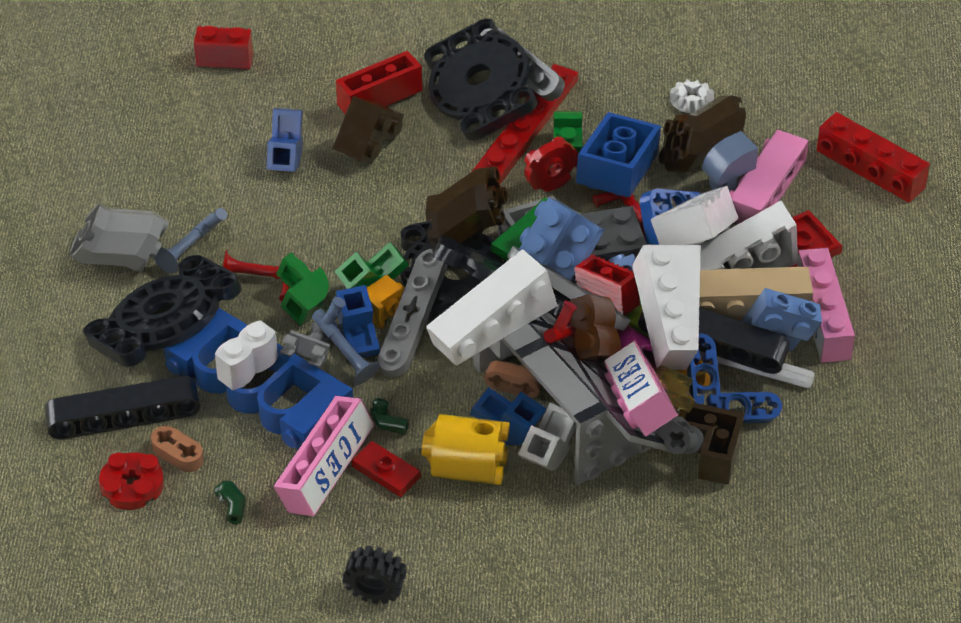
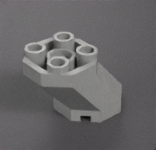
M97 203L85 218L86 225L83 230L79 229L69 254L71 258L83 264L126 266L134 271L141 272L148 261V257L155 258L160 250L161 243L158 240L166 231L169 221L153 211L112 209Z

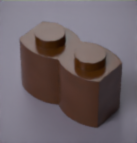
M592 294L571 299L570 302L577 306L570 320L575 328L574 346L579 359L602 363L621 350L620 337L614 328L616 312L612 300L609 297Z

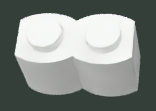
M260 320L246 326L238 337L223 343L215 352L218 380L231 390H236L248 384L253 379L255 373L262 372L272 366L278 357L276 331Z

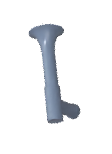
M223 208L216 209L214 213H210L176 245L170 249L160 247L154 258L157 265L167 273H175L178 270L177 259L221 221H224L227 218V212Z
M334 297L327 312L325 313L323 309H319L313 313L312 319L349 360L356 373L354 384L359 385L369 380L378 371L380 363L365 361L340 333L341 331L334 324V321L341 309L344 308L345 301L340 297Z

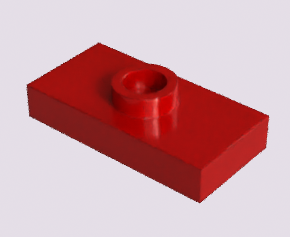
M373 441L352 459L353 468L399 497H402L421 478L420 470Z

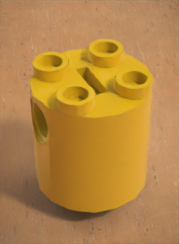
M439 414L438 419L424 432L421 453L431 464L432 477L502 485L504 467L500 465H507L509 447H506L503 441H508L510 422Z

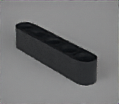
M699 307V334H707L714 340L717 357L769 374H777L782 370L790 347V342L786 337ZM642 310L638 320V326L644 332L648 333L644 313ZM699 342L698 350L705 352L707 348H703Z
M179 376L51 399L46 403L44 410L48 433L52 438L59 440L187 418L198 413L201 405L195 380L189 376Z

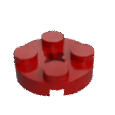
M563 137L554 138L551 142L544 144L537 150L527 153L524 158L526 163L524 169L525 179L534 190L542 188L544 192H550L562 187L572 178L569 173L573 170V167L577 169L578 152Z
M116 452L109 456L108 463L103 466L99 475V484L103 497L105 496L109 499L111 505L123 510H135L145 507V502L153 497L155 501L160 496L164 488V477L156 456L138 452ZM132 477L140 479L134 480L133 484H127L126 480Z

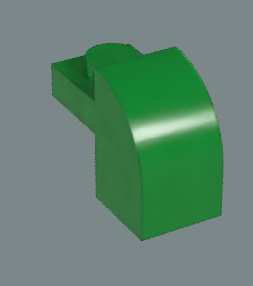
M553 111V139L563 137L566 142L571 143L578 154L583 148L582 111Z
M389 242L369 261L356 251L334 272L347 289L366 285L367 288L385 275L394 280L409 266V263L399 250Z
M291 252L282 259L276 273L290 288L287 290L280 307L301 327L312 319L315 311L321 308L329 290V281L321 267L311 272L307 265Z

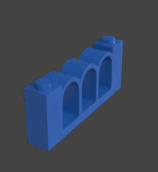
M218 308L208 325L197 334L183 342L164 348L165 364L172 374L189 376L191 378L195 377L197 385L209 393L221 394L226 392L228 403L234 410L246 414L259 412L261 425L266 430L275 434H281L282 440L286 445L298 450L335 396L353 398V388L318 367L308 364V361L295 353L292 357L281 354L280 351L284 347L278 343L277 360L268 368L274 374L259 387L231 390L218 380L217 369L206 366L215 359V352L223 343L238 337L240 332L248 325ZM293 385L308 393L291 408L275 409L270 407Z

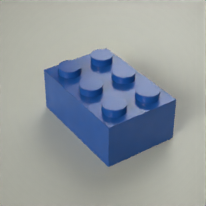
M607 112L578 154L576 183L591 189L611 192L617 196L630 197L658 155L661 126Z

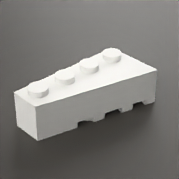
M728 186L702 193L652 218L651 222L659 245H699L704 243L705 240L712 239L719 233L730 229V225L739 218Z
M783 202L775 203L702 244L700 270L778 268L797 264V225Z
M643 245L632 265L657 370H686L698 351L701 245Z
M522 249L426 326L433 345L457 366L557 307L548 272Z

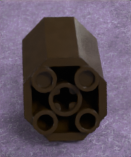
M732 95L719 96L690 115L680 114L676 115L673 120L668 119L664 124V143L658 157L659 163L665 165L666 171L675 173L689 172L702 164L709 151L721 140L737 132H743L746 111L745 108L739 107L738 103H743L741 97Z
M498 167L475 169L442 193L427 197L425 216L426 221L431 220L432 229H427L432 248L439 234L465 245L489 227L505 225L503 205L508 203L506 188L500 186Z

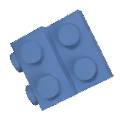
M548 197L547 201L540 202L536 207L534 215L537 219L533 226L527 227L520 236L522 245L519 250L523 249L539 263L550 267L568 280L575 282V266L591 255L605 229L560 201Z
M765 288L741 321L783 335L790 342L789 350L793 351L800 340L808 341L822 323L820 304Z

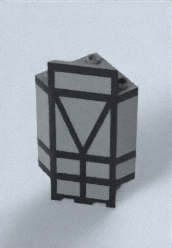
M550 312L543 314L473 356V366L479 373L487 370L492 361H505L516 356L576 423L574 481L577 485L588 479L596 478L605 470L613 466H619L626 459L640 452H645L651 447L670 452L666 448L664 441L656 434L658 429L645 437L639 427L634 430L631 428L617 402L618 399L610 388L611 385L604 375L608 371L599 362L580 360L575 350L573 336L553 343H547L544 340L543 334L545 330L553 328L558 318Z

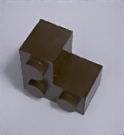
M353 96L332 149L361 162L373 164L374 159L380 154L382 138L395 140V137L402 130V120L405 114L377 102Z
M683 400L678 416L683 417L691 426L699 428L704 438L703 446L697 452L700 453L698 478L729 485L742 439L745 413Z

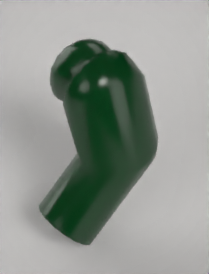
M374 399L370 408V415L377 427L386 431L406 434L409 419L392 416L388 410L389 402L386 399Z
M223 480L221 484L215 486L214 494L216 497H219L220 501L227 500L229 503L227 521L232 524H239L243 519L246 497L234 482Z

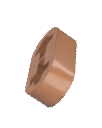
M492 361L484 375L485 382L491 388L518 395L521 391L530 398H535L539 395L542 385L526 367L505 361Z
M161 426L152 432V450L157 456L184 472H193L201 468L204 463L202 446L198 442L170 426Z

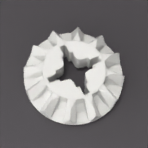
M686 79L684 83L677 82L675 88H671L670 92L672 105L685 113H693L714 100V90L709 89L708 83L700 84L699 80L690 82Z

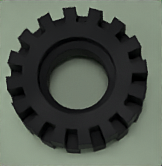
M366 546L365 550L362 547H358L356 551L353 550L351 552L343 574L342 581L343 584H346L345 588L348 591L353 590L352 595L355 597L361 595V600L366 602L368 598L372 599V603L378 604L379 600L383 604H387L389 600L395 601L400 595L406 577L405 563H401L402 559L399 556L393 558V552L389 550L387 553L382 552L383 548L377 547L376 550H373L372 546Z

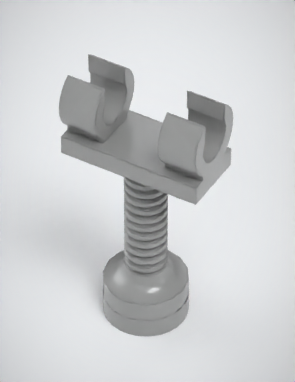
M314 321L311 325L312 333L309 336L291 330L283 339L285 346L281 349L280 353L292 357L294 353L311 358L308 364L320 368L326 361L330 344L322 341L330 339Z

